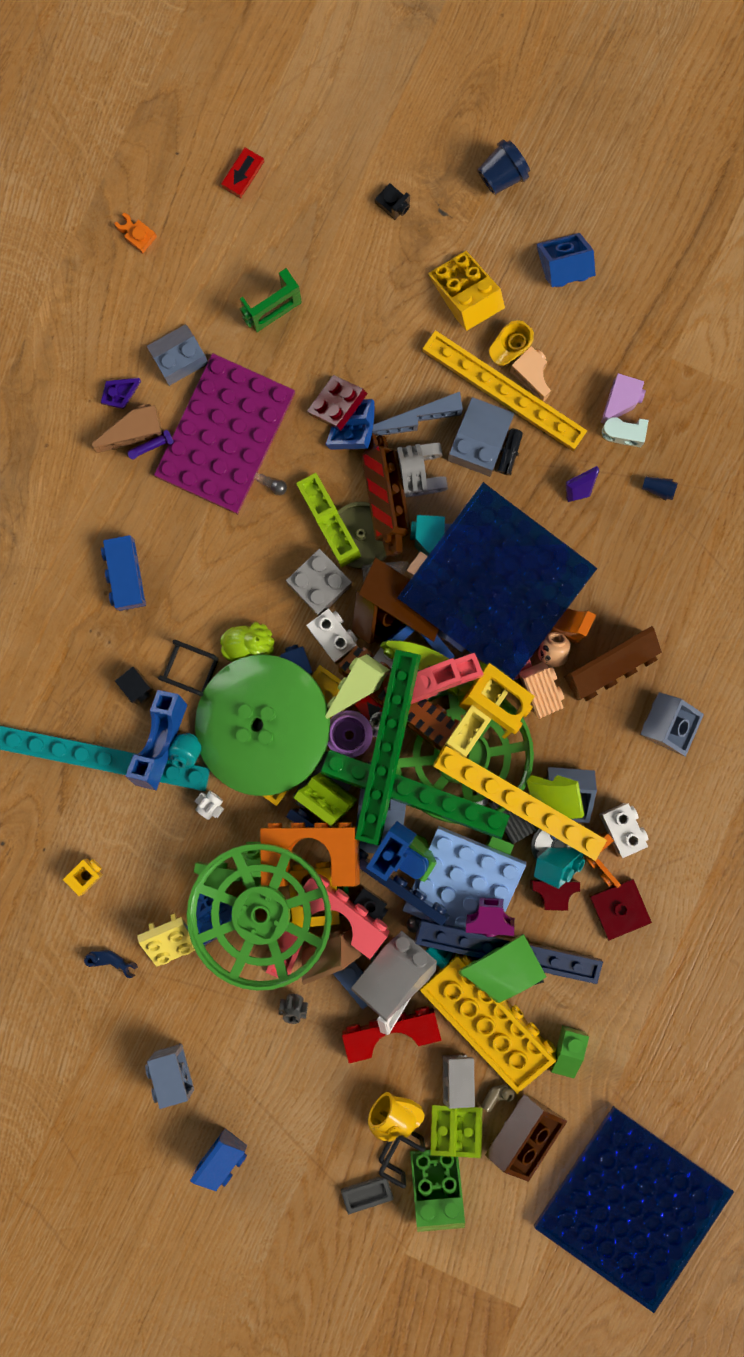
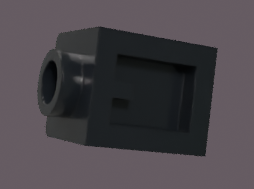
M389 183L375 198V204L396 220L399 215L403 216L409 210L410 195L407 192L403 195Z

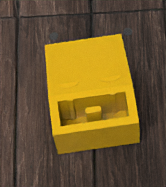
M467 251L428 273L450 311L466 331L505 308L501 288Z

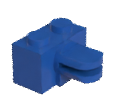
M396 821L366 868L385 881L388 880L394 871L397 872L398 869L413 879H419L427 871L429 861L409 847L417 834Z

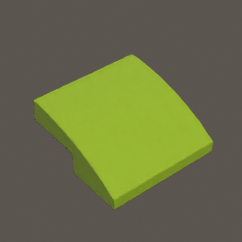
M321 772L312 777L308 785L298 790L294 797L295 800L330 826L339 821L358 800L327 776L321 774Z
M534 775L529 777L527 785L531 796L570 819L582 818L584 816L578 781L556 775L553 781Z
M432 1105L430 1155L481 1158L483 1108L449 1109L447 1106Z

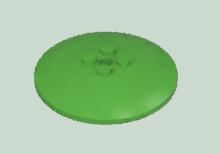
M253 655L238 659L225 666L206 686L203 696L200 698L195 718V733L201 744L200 754L209 770L228 787L248 795H275L298 786L316 769L326 751L329 740L330 718L327 719L325 717L329 709L327 708V702L321 688L315 679L301 666L278 656ZM257 718H260L263 722V728L259 732L253 728V722Z

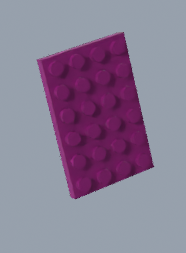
M212 353L172 436L173 444L168 445L154 476L238 515L291 404L295 390Z

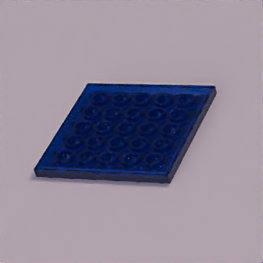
M483 482L397 598L469 652L475 653L476 657L485 664L491 663L514 680L597 570V567Z
M613 1106L535 1222L534 1228L655 1313L734 1191Z

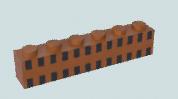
M356 645L339 664V673L344 677H348L351 672L349 666L356 657L359 658L367 654L373 658L374 655L365 647L361 649ZM381 661L380 663L390 669L380 688L368 696L383 707L386 697L384 688L388 686L391 668ZM429 698L411 704L406 726L441 752L443 746H447L445 743L460 721L457 719L453 721L446 715L447 712L444 708L437 704L434 706L428 701Z

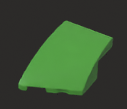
M524 934L518 935L502 947L495 948L479 960H474L458 971L459 975L469 979L476 985L475 987L486 992L497 1003L525 991L547 977Z

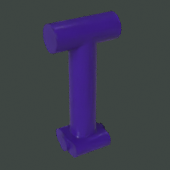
M163 430L162 435L133 449H129L127 455L130 459H136L138 456L165 443L173 444V439L168 430Z

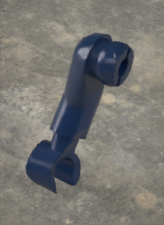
M111 950L92 951L84 958V963L88 967L112 965L116 969L120 968L123 970L127 978L135 976V974L129 972V967L133 969L138 968L135 962L126 963L122 957Z

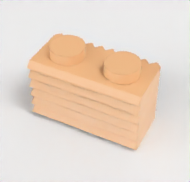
M541 662L518 672L523 688L535 696L530 705L533 706L532 712L538 719L564 708L561 702L564 699L561 688L555 685L554 680L557 679V675L552 666L548 667L545 662Z

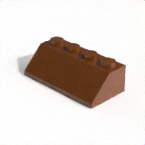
M651 626L564 676L577 700L584 698L585 701H588L597 696L596 691L603 686L607 690L618 683L616 679L622 675L628 678L638 672L636 667L644 663L645 667L657 661L656 656L662 653L655 629Z

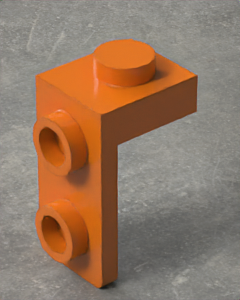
M600 832L597 833V835L607 840L601 850L602 852L614 840L608 833H603L602 835ZM587 856L585 857V860L593 869L597 866L603 873L600 877L609 887L611 885L616 888L621 886L598 858L595 861Z

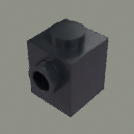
M365 886L353 901L355 905L358 903L368 910V915L374 920L376 918L382 920L388 911L385 908L387 902Z

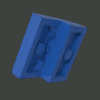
M364 399L341 431L331 427L326 446L330 450L368 449L374 424V400Z

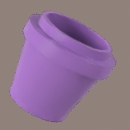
M346 710L335 714L330 719V734L327 745L332 751L353 758L363 754L368 749L372 741V727L365 716L356 711ZM346 731H352L354 733V737L352 739H346Z

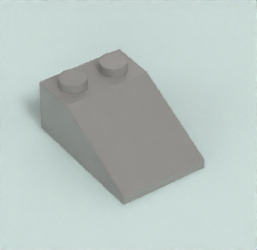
M401 931L382 949L352 986L351 990L381 1018L387 1021L435 975L437 961Z

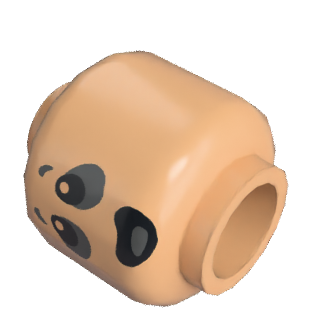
M552 632L541 639L538 657L548 667L562 666L567 662L571 644L563 634Z

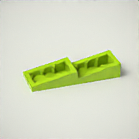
M317 473L297 482L298 489L340 567L342 568L360 558L361 554L338 514Z

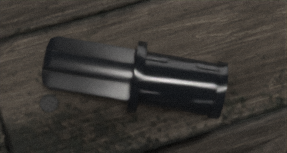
M510 429L505 448L501 450L503 455L497 472H504V475L511 476L516 456H519L518 449L523 435L522 431Z

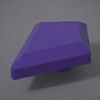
M141 379L106 381L101 404L124 409L141 383Z
M598 466L566 481V498L568 502L591 496L599 473Z

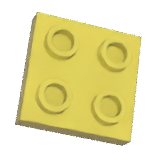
M175 913L170 915V922L156 928L154 923L149 924V931L137 935L140 946L156 967L195 951L191 943L187 924L182 917L177 918Z

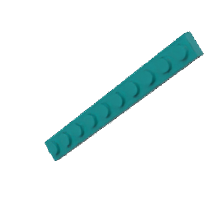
M0 726V750L126 775L133 754H137ZM167 760L160 782L206 791L210 770L209 768L196 765L189 768H177L170 760Z

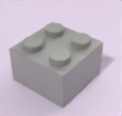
M320 549L286 580L287 585L317 616L331 607L352 587V582Z

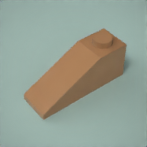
M140 405L137 407L138 409L129 412L92 443L93 448L97 453L147 442L162 435L161 421L155 405Z

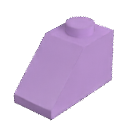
M618 373L613 381L601 423L605 424L612 417L618 418L633 410L637 403H642L646 390L642 389L644 381Z

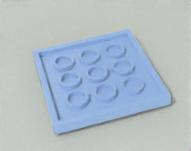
M438 826L429 846V850L432 851L437 864L425 882L415 879L412 889L415 890L417 888L427 895L426 899L431 903L437 902L447 909L446 913L450 915L445 924L466 929L467 915L473 914L478 910L480 898L504 899L503 908L506 912L524 872L526 862ZM408 902L405 903L403 907L404 912L435 922Z

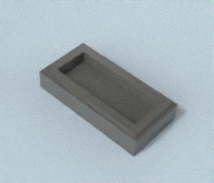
M381 1176L341 1189L348 1215L394 1200L389 1181Z

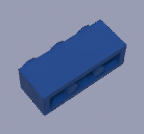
M128 535L103 540L104 547H101L103 561H107L108 570H105V577L107 583L111 584L112 592H109L111 606H114L118 611L146 606L135 539Z

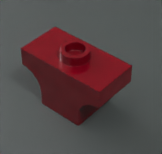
M530 880V889L540 894L542 909L568 911V902L571 895L580 892V882L570 880L558 889L541 880Z

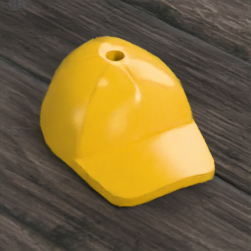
M520 320L511 321L507 324L489 349L492 361L498 366H504L515 358L520 357L533 343V329Z

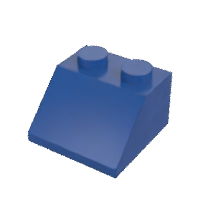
M581 233L537 244L544 275L551 287H563L567 283L574 281L582 282L589 277L596 276L594 250Z
M225 1128L196 1166L190 1181L195 1185L217 1191L220 1185L225 1187L233 1176L230 1173L235 1165L240 1167L246 1159L247 1154H245L247 1144Z

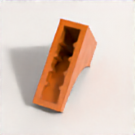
M539 596L535 601L530 600L525 610V613L528 614L527 621L547 631L559 632L574 644L587 636L596 617V614L589 611L582 612L565 608Z

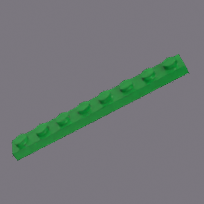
M395 650L355 836L356 840L374 845L381 844L421 659L420 654Z
M329 750L321 774L366 790L371 765ZM398 774L395 775L390 799L502 839L510 815Z

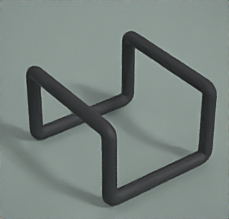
M173 640L174 650L164 675L158 676V679L203 696V692L211 681L219 658L214 654L178 640ZM179 647L214 660L202 691L167 678Z
M415 1131L411 1135L420 1140V1145L399 1135L389 1152L388 1150L392 1142L386 1143L379 1157V1162L382 1164L379 1169V1175L401 1188H406L405 1172L390 1164L389 1161L400 1140L421 1152L425 1151L424 1137ZM386 1167L400 1174L401 1182L384 1173Z

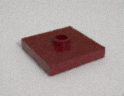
M634 879L620 883L621 886L618 888L613 886L589 896L608 941L652 923Z

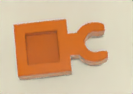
M123 213L122 216L127 223L120 225L118 222H115L114 224L119 232L126 233L124 236L125 240L143 254L156 239L157 235L139 219L133 224L130 216Z

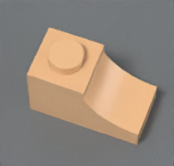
M531 346L512 364L510 373L534 396L544 402L551 392L543 377V370L546 367L547 361L545 355L539 349L535 350Z

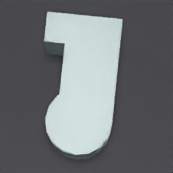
M612 417L605 422L602 428V436L609 442L641 448L645 443L649 420L639 419L636 424L623 422L617 417Z

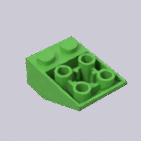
M425 1150L424 1152L410 1151L417 1232L465 1228L459 1158L430 1155L431 1150Z

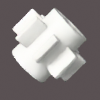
M209 791L207 794L204 792L200 793L194 801L198 804L195 810L208 820L212 816L218 818L224 810L220 806L223 800L212 791Z

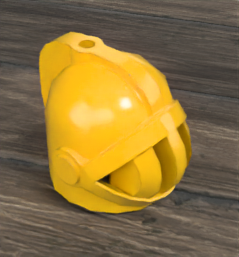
M386 1092L373 1104L368 1115V1125L370 1131L377 1139L392 1142L399 1135L406 1138L409 1137L423 1122L425 1115L422 1107L413 1100L396 1097Z

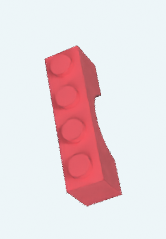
M319 874L327 890L331 910L343 914L351 924L353 932L351 945L371 959L388 937L389 930H387V925L378 918L374 920L368 915V910L358 903L356 905L349 900V896L343 890L334 889L329 885L330 881L325 876ZM310 877L303 888L305 892L317 889L318 886L314 879ZM322 898L309 902L312 915L324 910Z

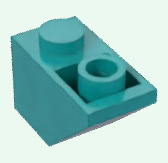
M548 848L537 858L534 877L559 889L565 882L568 883L576 872H580L585 864L584 854L574 848Z

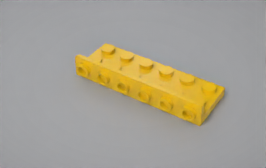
M456 953L455 957L443 969L439 970L420 988V991L518 1094L556 1062V1048L548 1039L544 1040L540 1036V1031L534 1023H528L524 1019V1015L518 1006H512L508 1000L500 1003L495 1002L486 992L475 987L476 985L473 982L459 975L458 971L474 960L471 956Z

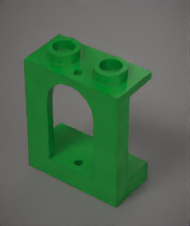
M287 268L279 272L281 289L253 308H250L243 297L240 298L242 318L249 328L253 326L256 332H259L302 303L299 285ZM286 299H289L288 302H286L285 304H283L282 306H280L279 308H277L276 310H274L273 312L259 320L265 313H267L268 311H270Z

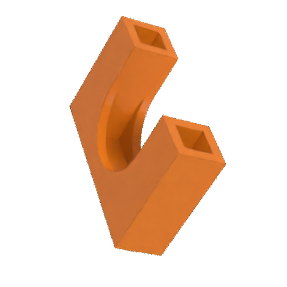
M326 822L314 823V827H305V823H291V827H282V823H268V827L260 828L261 843L277 845L292 851L296 843L304 838H313L320 841L326 846L331 856L332 886H357L360 884L359 840L355 839L357 827H352V822H338V827H329V824ZM261 850V864L277 867L281 854ZM290 861L286 868V872L290 873ZM261 871V885L269 886L273 873ZM282 878L280 886L290 885L286 879Z

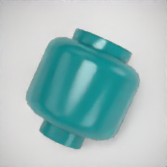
M179 734L175 736L168 750L169 760L177 768L192 767L201 753V744L193 734Z

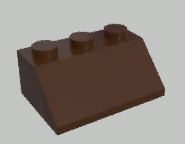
M524 1094L516 1103L509 1119L504 1122L496 1139L491 1142L485 1156L504 1173L529 1182L566 1125L567 1120L538 1100Z

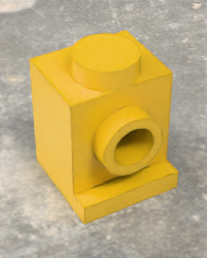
M86 858L63 880L78 896H81L103 876L100 872L102 867L94 859L89 861ZM84 871H88L90 873L89 879L84 878Z

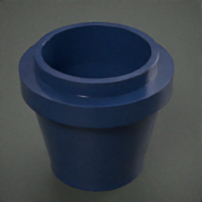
M502 139L497 143V148L477 171L488 189L496 195L520 181L525 182L529 178L528 172H530V168L518 148L510 140L506 142Z

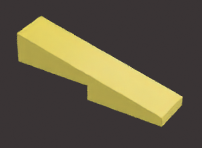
M490 678L482 694L500 706L509 691ZM472 705L465 712L445 744L466 758L491 721V718Z

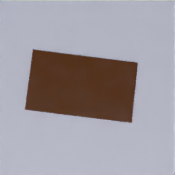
M376 557L358 594L433 642L449 606L448 603Z

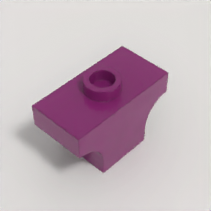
M480 898L478 910L473 914L467 915L466 933H478L487 937H495L497 935L514 936L515 918L505 913L503 908L504 899Z

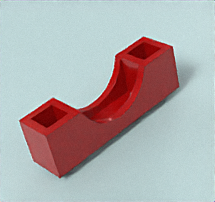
M428 1006L417 1008L415 1013L406 1015V1012H402L390 1032L405 1034L411 1037L418 1046L442 1041L434 1008L429 1009ZM378 1018L370 1020L369 1024L360 1026L359 1023L346 1027V1030L342 1031L349 1064L372 1058L376 1043L386 1035L380 1032Z

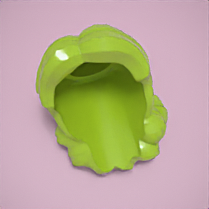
M254 622L251 626L231 627L220 639L222 655L230 662L253 655H271L274 653L272 632L266 625H260L258 622Z

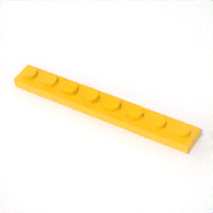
M434 331L423 347L422 352L573 452L586 434V429L438 331Z
M445 745L433 764V767L595 861L607 842L603 837L470 759L462 757Z

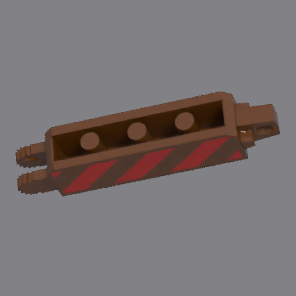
M372 433L369 447L361 455L375 539L383 542L387 556L394 557L403 552L402 538L407 536L411 530L399 458L396 450L388 448L385 436L379 435L376 437Z

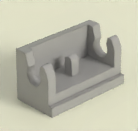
M443 1055V1103L449 1109L475 1107L473 1057H467V1055Z

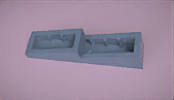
M460 392L373 425L372 433L379 436L418 431V421L461 416L463 408Z

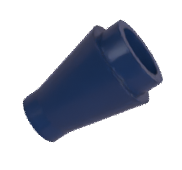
M646 476L642 490H646L665 501L667 499L673 500L678 482L668 478Z

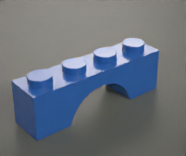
M157 690L150 709L151 731L148 741L140 753L133 754L125 776L135 786L157 791L169 758L168 750L175 736H177L187 708L186 702L179 694Z

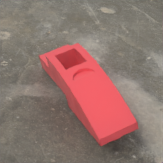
M472 653L455 660L452 658L418 671L411 704L433 697L438 692L483 677L484 674L476 654Z

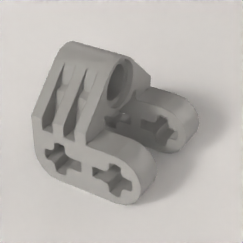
M440 443L416 444L415 446L410 445L404 448L397 447L405 497L433 494L448 490L446 477L426 479L424 461L443 456Z

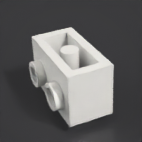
M328 608L306 626L336 664L351 652L356 646L355 642L358 639L350 629L346 631L341 623L344 621L336 611L332 613Z
M623 803L599 814L607 833L614 840L612 844L618 857L625 858L648 847L646 843L649 840L647 833L643 827L639 828L636 821L639 817L634 806H629V803Z

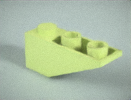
M367 654L359 658L356 657L349 666L351 672L348 677H344L338 685L339 693L329 701L327 705L329 710L325 717L328 719L377 691L390 669Z

